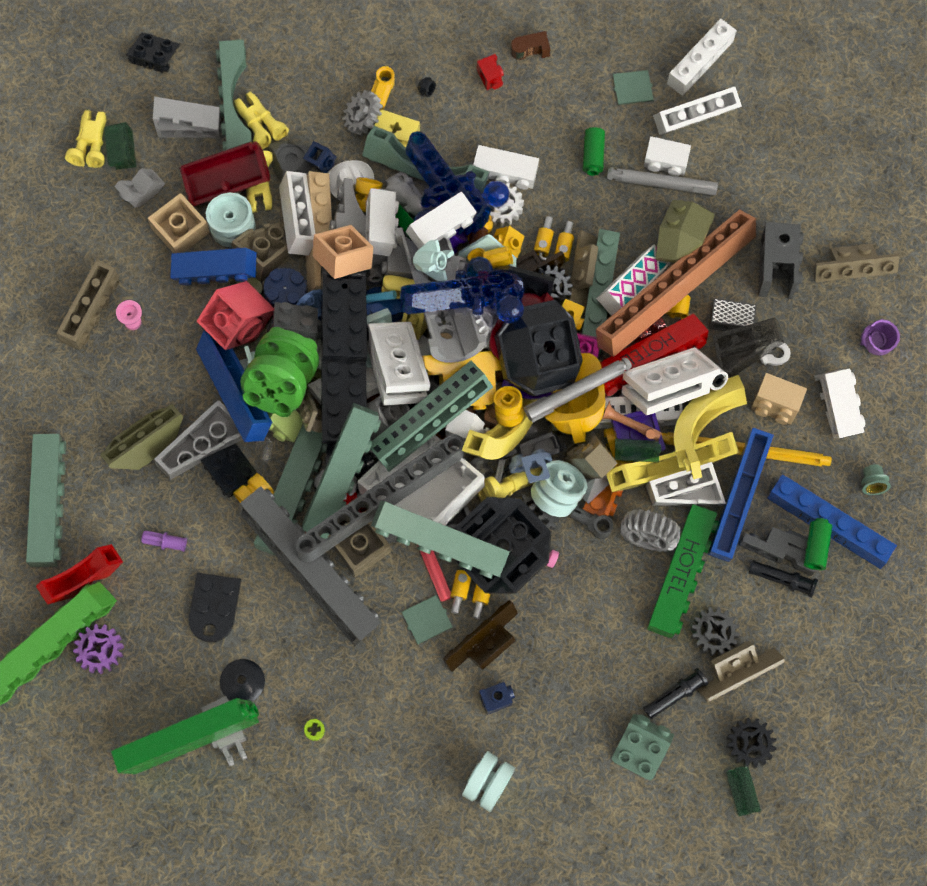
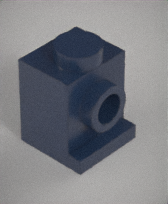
M313 141L303 157L307 163L322 173H328L334 167V161L337 158L329 148ZM317 150L320 151L321 153L318 156L317 160H314L313 157L316 154Z
M505 682L479 690V696L487 715L512 706V699L515 698L512 687L510 685L506 687ZM495 693H501L502 698L500 700H496L494 698Z

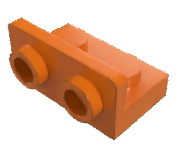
M609 484L589 504L585 502L583 509L593 515L613 517L617 508V504L614 501L616 496L621 497L623 490L612 492Z

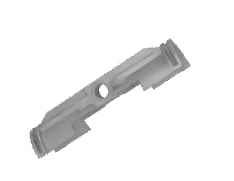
M395 228L397 242L405 250L414 283L422 293L423 301H420L431 336V339H428L431 355L436 360L447 363L460 362L475 356L485 347L487 341L485 334L479 333L473 311L469 310L468 314L466 313L462 298L451 299L447 285L456 282L450 263L454 255L447 259L446 267L443 269L446 271L448 281L438 282L424 272L416 270L413 264V257L419 249L413 241L405 237L402 228ZM443 238L438 241L440 243V251L453 250L450 239L446 240ZM449 333L452 338L445 339L440 334Z

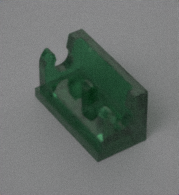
M123 122L104 127L108 165L110 167L115 166L116 170L137 167L133 130L130 126Z

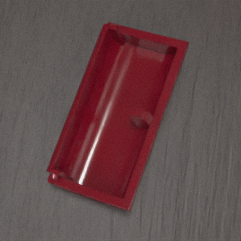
M257 141L248 142L179 167L188 201L193 207L212 201L213 198L220 194L236 193L270 181L266 158Z

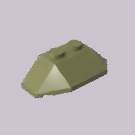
M672 200L660 226L656 261L676 263L681 257L692 253L702 246L713 222L714 213L695 202Z
M173 404L150 412L114 437L100 456L110 468L139 470L143 466L148 465L150 461L155 459L177 438L183 416Z

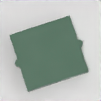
M648 70L613 74L615 85L613 91L616 92L618 105L654 100L651 89L653 84L650 83Z
M437 595L401 612L408 624L407 629L412 632L417 644L453 628L446 615L447 610L443 609Z

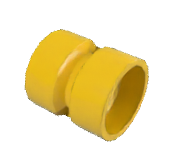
M357 177L354 188L357 192L355 197L363 212H366V200L370 189H382V182L370 178Z
M512 386L498 389L493 399L497 422L504 427L517 426L524 418L521 392Z
M256 473L247 481V486L242 485L233 493L241 503L260 486L264 490L268 489L273 495L274 490L260 474Z

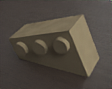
M593 430L586 436L585 442L572 445L566 451L567 455L562 459L564 462L575 466L584 475L585 479H602L617 464L610 450Z

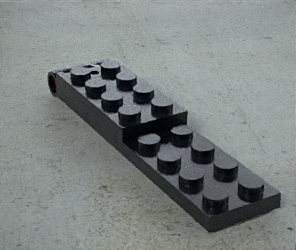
M321 266V444H336L353 403L367 408L366 270L334 279Z

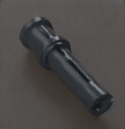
M755 560L752 561L749 574L788 586L790 591L794 592L797 590L808 594L810 598H812L818 582L816 578L812 580L800 576L799 572L792 574L756 562Z
M699 668L694 669V673L685 679H679L678 685L644 706L643 709L647 716L653 719L685 696L691 697L693 692L703 685L706 687L709 683Z

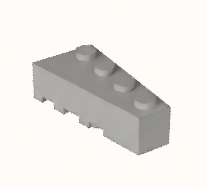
M217 400L154 459V462L171 480L202 463L201 459L241 441L242 437L227 408Z

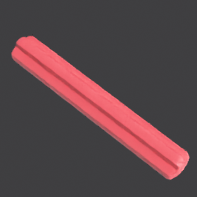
M431 550L430 554L420 551L440 601L444 602L451 599V591L434 551Z

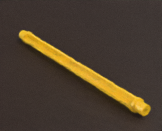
M661 433L666 445H674V433ZM699 436L696 441V444L705 442L713 438ZM736 442L739 450L737 455H742L745 443ZM770 447L766 459L819 467L822 465L830 466L832 457L823 456L821 453Z

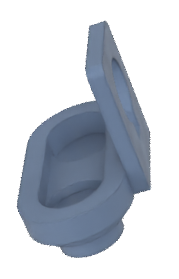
M538 449L532 452V455L525 457L522 454L516 455L511 458L509 469L511 473L525 471L529 483L545 480L550 477L546 464L552 461V457L544 449ZM539 467L543 470L539 476H535L530 472V470Z

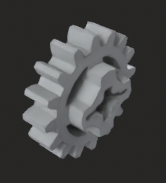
M364 90L363 93L357 92V97L352 96L351 103L347 102L346 105L348 107L343 111L346 116L342 118L346 122L344 127L358 135H361L362 132L367 134L368 128L372 129L374 122H379L378 116L382 115L379 111L383 107L380 104L381 99L375 93Z

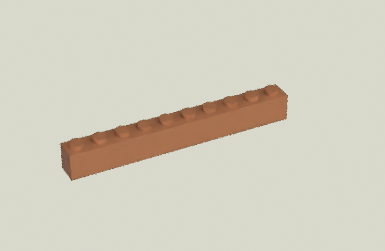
M739 209L709 234L702 246L679 259L596 329L598 348L613 357L616 356L756 237V218Z

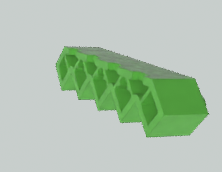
M100 581L93 585L87 584L84 586L79 594L66 605L60 607L41 627L33 630L25 641L9 651L5 658L0 661V705L9 701L19 686L33 680L44 664L58 658L68 643L80 638L79 633L85 634L86 627H89L93 621L106 616L117 600Z

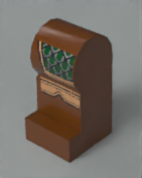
M546 31L516 37L512 40L511 55L517 60L540 53L542 58L550 57V45Z

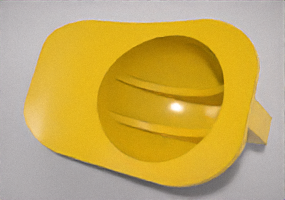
M581 353L583 361L575 382L602 369L599 360L593 354ZM604 384L554 409V412L544 417L560 432L572 434L574 443L585 442L586 432L593 430L600 423L604 414L606 402Z

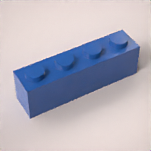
M248 248L171 253L170 279L179 282V285L185 286L191 285L192 282L210 284V281L214 280L218 283H228L229 279L245 282L247 278H256L257 252Z

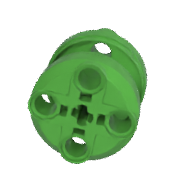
M280 327L271 328L260 339L255 350L254 359L247 365L242 374L241 388L244 393L243 400L248 405L256 406L265 412L274 413L280 417L290 416L301 405L306 393L307 384L314 377L318 369L319 355L316 342L293 331L284 330Z

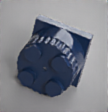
M276 268L270 272L265 280L263 289L265 299L273 307L275 302H287L296 305L298 300L308 293L307 280H304L302 274L295 271V269Z

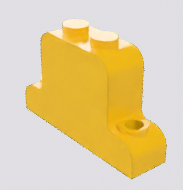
M491 351L479 352L469 359L453 363L438 361L432 355L422 356L428 375H439V386L472 360L493 386L492 389L471 405L473 410L486 409V405L494 403L493 399L496 392L495 371H500L501 365L500 361Z

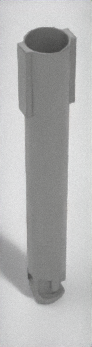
M614 167L608 168L607 179L610 181L615 179V181L714 196L717 194L718 182L617 168L616 170Z
M622 358L621 361L617 360L548 397L544 396L525 406L524 411L528 419L533 423L554 412V409L625 373V370L628 371L632 367L631 362L628 358Z

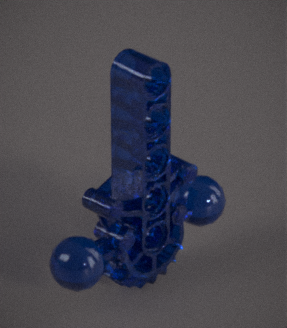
M416 131L409 136L405 152L430 187L424 190L420 204L423 207H429L430 205L438 207L462 191L477 213L473 217L474 222L465 229L461 226L455 231L459 235L464 232L468 236L471 232L475 234L478 229L482 230L488 222L491 208L487 205L501 207L506 204L510 195L508 186L501 181H492L485 186L483 193H481L480 190L475 189L474 181L476 174L474 172L468 171L466 174L455 176L424 133ZM425 209L419 211L414 217V222L432 210Z
M478 256L469 261L466 271L457 270L454 280L411 284L401 287L400 311L406 314H416L467 307L472 309L474 315H482L484 307L490 305V308L496 309L497 316L501 321L514 323L522 317L524 312L522 303L524 282H522V278L518 277L517 274H511V271H503V269L493 270L492 263L488 259Z

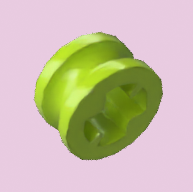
M311 719L305 724L304 733L308 739L316 741L324 736L325 727L320 720ZM313 724H318V728L321 727V732H317L316 736H312L311 732L308 733V728H312Z

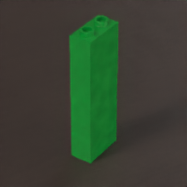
M235 698L112 750L111 753L117 772L123 774L143 772L259 723L257 718L259 716L258 708L252 701Z

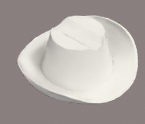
M358 160L341 162L328 172L330 192L336 198L338 186H342L344 178L353 179V189L355 188L357 177L374 179L371 167L367 163Z

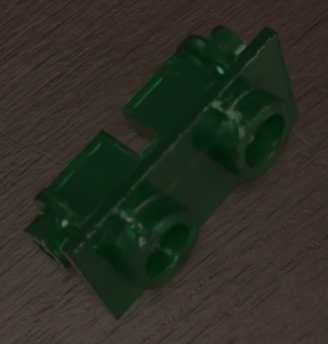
M615 439V460L659 462V453H661L659 441Z
M741 766L734 768V770L726 771L738 816L760 812L761 809L749 767L744 768Z

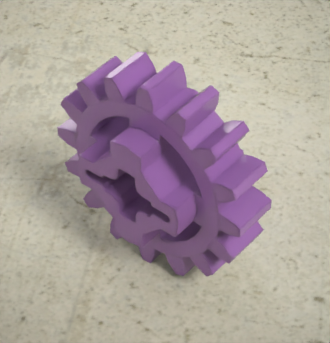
M97 624L94 625V630L86 627L87 633L85 635L79 633L78 635L81 637V640L74 641L78 648L74 649L73 653L80 655L75 660L78 663L83 662L81 667L84 670L89 667V672L92 674L96 669L100 674H103V668L112 671L110 665L113 663L118 666L119 663L116 658L123 657L119 650L123 649L124 645L118 643L122 638L120 635L114 636L116 631L113 628L108 632V626L105 624L102 629ZM96 635H104V636H107V637L104 638V639H101V638H97ZM89 640L87 648L84 649L87 641ZM97 645H100V646H101V652H100V653H97V652H96V647H95V646H97ZM113 648V652L108 658L109 651ZM97 659L101 663H92L89 660Z

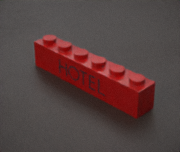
M693 313L620 351L616 356H611L601 361L600 364L604 368L617 360L621 361L622 358H628L632 365L630 369L694 347L701 349L707 344L709 331ZM623 374L604 383L605 397L614 395L622 386L628 384L623 379Z

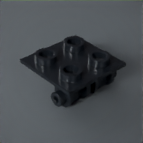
M142 32L126 53V56H129L128 61H131L132 64L146 68L149 62L150 70L154 66L155 71L164 73L169 71L170 65L167 63L178 49L180 43Z
M236 443L201 459L204 469L208 470L212 476L211 479L216 481L215 484L221 488L222 494L228 498L234 495V490L248 484L247 481L257 473Z

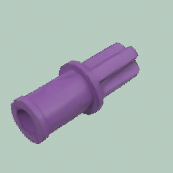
M144 531L141 539L143 544L159 546L162 550L169 548L182 552L185 551L187 538L168 535V532L162 534Z

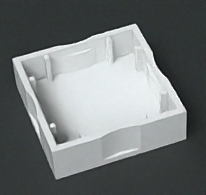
M434 435L390 472L378 461L357 481L359 492L361 494L365 493L436 445L441 439ZM434 458L431 461L434 463H438L441 461V459ZM462 458L398 502L395 506L446 526L485 487L484 475ZM420 470L413 472L414 475H421L423 473ZM397 483V484L395 485V487L401 488V487H403L405 484H404V483ZM380 495L376 499L384 500L387 497L384 495Z

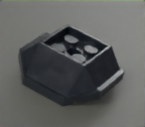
M556 300L512 309L502 327L494 335L503 379L531 396L560 390L575 383L583 359L574 318ZM544 343H545L546 346H547V350H546V351L544 350Z
M486 497L455 527L457 531L500 547L501 543L505 541L509 543L507 551L510 552L500 577L493 575L491 579L480 575V569L472 567L470 571L462 567L486 594H516L549 563L552 532L519 498Z

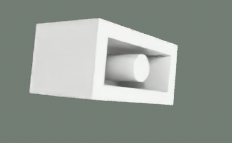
M650 136L644 167L653 172L665 171L671 176H684L691 145Z

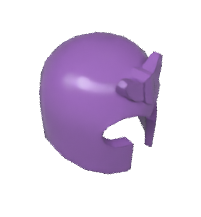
M881 319L871 323L864 329L861 334L860 345H864L868 352L873 355H886L898 345L900 333L892 322Z

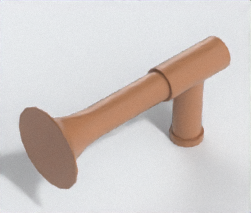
M610 401L601 419L615 420L637 430L648 439L656 441L659 440L662 433L618 413L611 407Z

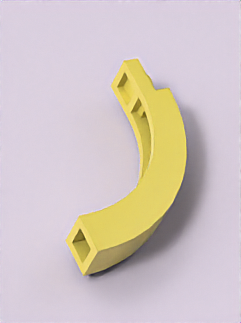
M739 375L728 378L727 383L721 389L715 391L710 388L708 394L692 399L681 412L676 422L674 446L679 468L685 466L686 472L690 471L693 479L702 477L699 459L695 452L696 441L702 430L722 413L747 404L745 388Z
M522 398L523 411L525 406L537 400ZM524 411V418L517 426L504 427L498 423L493 429L485 433L469 430L462 451L490 460L501 458L511 452L521 442L533 423L528 419Z
M732 432L695 445V452L700 465L710 462L715 463L739 453ZM675 451L655 458L623 464L612 468L606 475L611 491L617 492L646 485L649 481L684 471L685 466L679 468Z

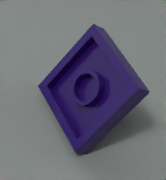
M637 411L624 415L660 431L655 413L645 415L642 411ZM611 419L622 461L666 449L662 434L658 441L648 439L637 430Z

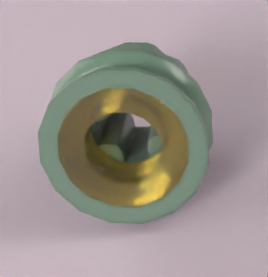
M874 464L863 469L864 478L861 481V485L863 486L862 492L864 494L880 495L891 488L889 477L883 473L882 466Z

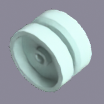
M230 192L220 194L213 198L207 206L206 219L211 236L218 244L224 247L233 248L231 243L246 230L256 229L251 204L240 194Z
M560 460L550 461L546 464L550 477L533 483L531 497L542 511L552 516L566 517L574 511L578 502L586 493L588 488L587 481L584 475L568 462Z
M487 751L471 773L462 796L470 801H474L478 798L481 791H484L480 800V807L491 812L516 767L504 762L495 773L493 770L498 763V757Z

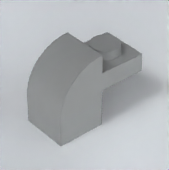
M140 169L131 181L119 180L114 187L120 192L119 195L122 199L130 202L134 208H137L158 194L165 183L153 169Z

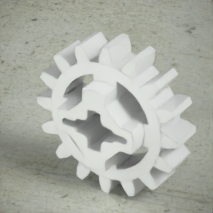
M499 181L496 187L491 183L490 190L484 188L483 194H480L478 208L491 216L493 226L497 222H500L501 227L504 226V222L512 225V219L517 221L519 219L518 214L523 212L524 200H521L522 193H516V186L512 189L509 188L508 182L505 186H502L501 181ZM504 199V203H502V205H500V208L498 209V205Z

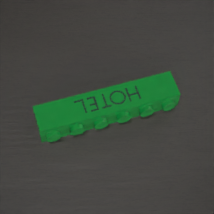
M692 504L647 630L670 639L675 634L679 635L683 622L680 621L682 613H687L690 601H687L689 593L693 594L698 581L694 580L695 575L702 571L705 561L701 560L703 553H708L712 541L708 540L710 533L715 534L719 521L715 520L716 512Z

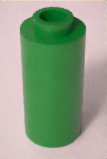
M598 127L587 128L584 133L583 171L590 176L599 175V173L603 172L605 131Z
M816 518L815 521L810 522L804 567L813 570L826 569L833 527L827 519Z

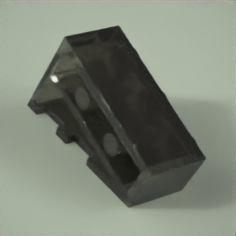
M775 317L712 335L719 366L728 374V378L740 373L784 343L780 323Z

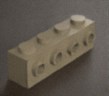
M97 260L95 261L56 333L61 343L81 350L82 346L88 343L90 331L93 327L97 326L102 309H105L109 304L110 294L119 285L120 279L115 268Z

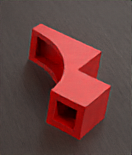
M112 544L97 547L86 558L68 570L40 581L36 588L47 605L71 599L79 594L80 590L87 584L109 577L123 561Z

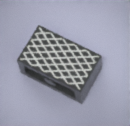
M714 298L711 306L709 329L751 335L754 329L757 305Z

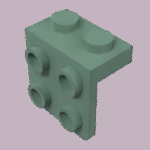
M633 714L612 756V761L647 780H652L671 745L674 734L663 725L657 726L650 722V719L644 715Z

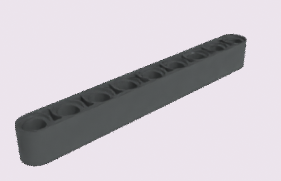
M457 434L447 436L304 533L296 541V551L299 559L303 562L314 561L374 519L380 501L396 505L460 461L464 456L462 451L464 445L463 438ZM451 446L459 447V449L457 450H451L449 448ZM434 458L441 459L438 463H434L431 460ZM417 470L423 472L421 475L413 474V472ZM397 483H404V484H405V485H404L403 487H401V488L395 487V485H396ZM380 495H384L387 497L384 500L376 499ZM360 508L368 509L365 513L358 512ZM343 520H347L350 522L346 526L339 525V523ZM324 533L331 534V536L326 539L320 537ZM305 546L312 547V549L307 552L301 550Z

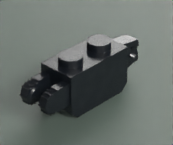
M554 430L516 446L507 455L501 457L500 460H505L514 454H522L524 457L529 456L538 449H544L545 452L550 453L552 456L567 448L565 443L573 440L572 434L561 435L559 430ZM509 465L504 468L505 473L510 471Z

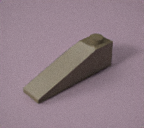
M283 218L280 222L272 225L270 223L264 224L263 228L257 230H246L231 243L233 249L248 248L257 252L256 279L260 282L268 277L270 272L278 268L290 255L287 248Z

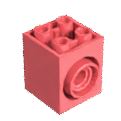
M245 281L216 289L197 319V323L224 350H228L255 341L272 317L274 307L249 282Z

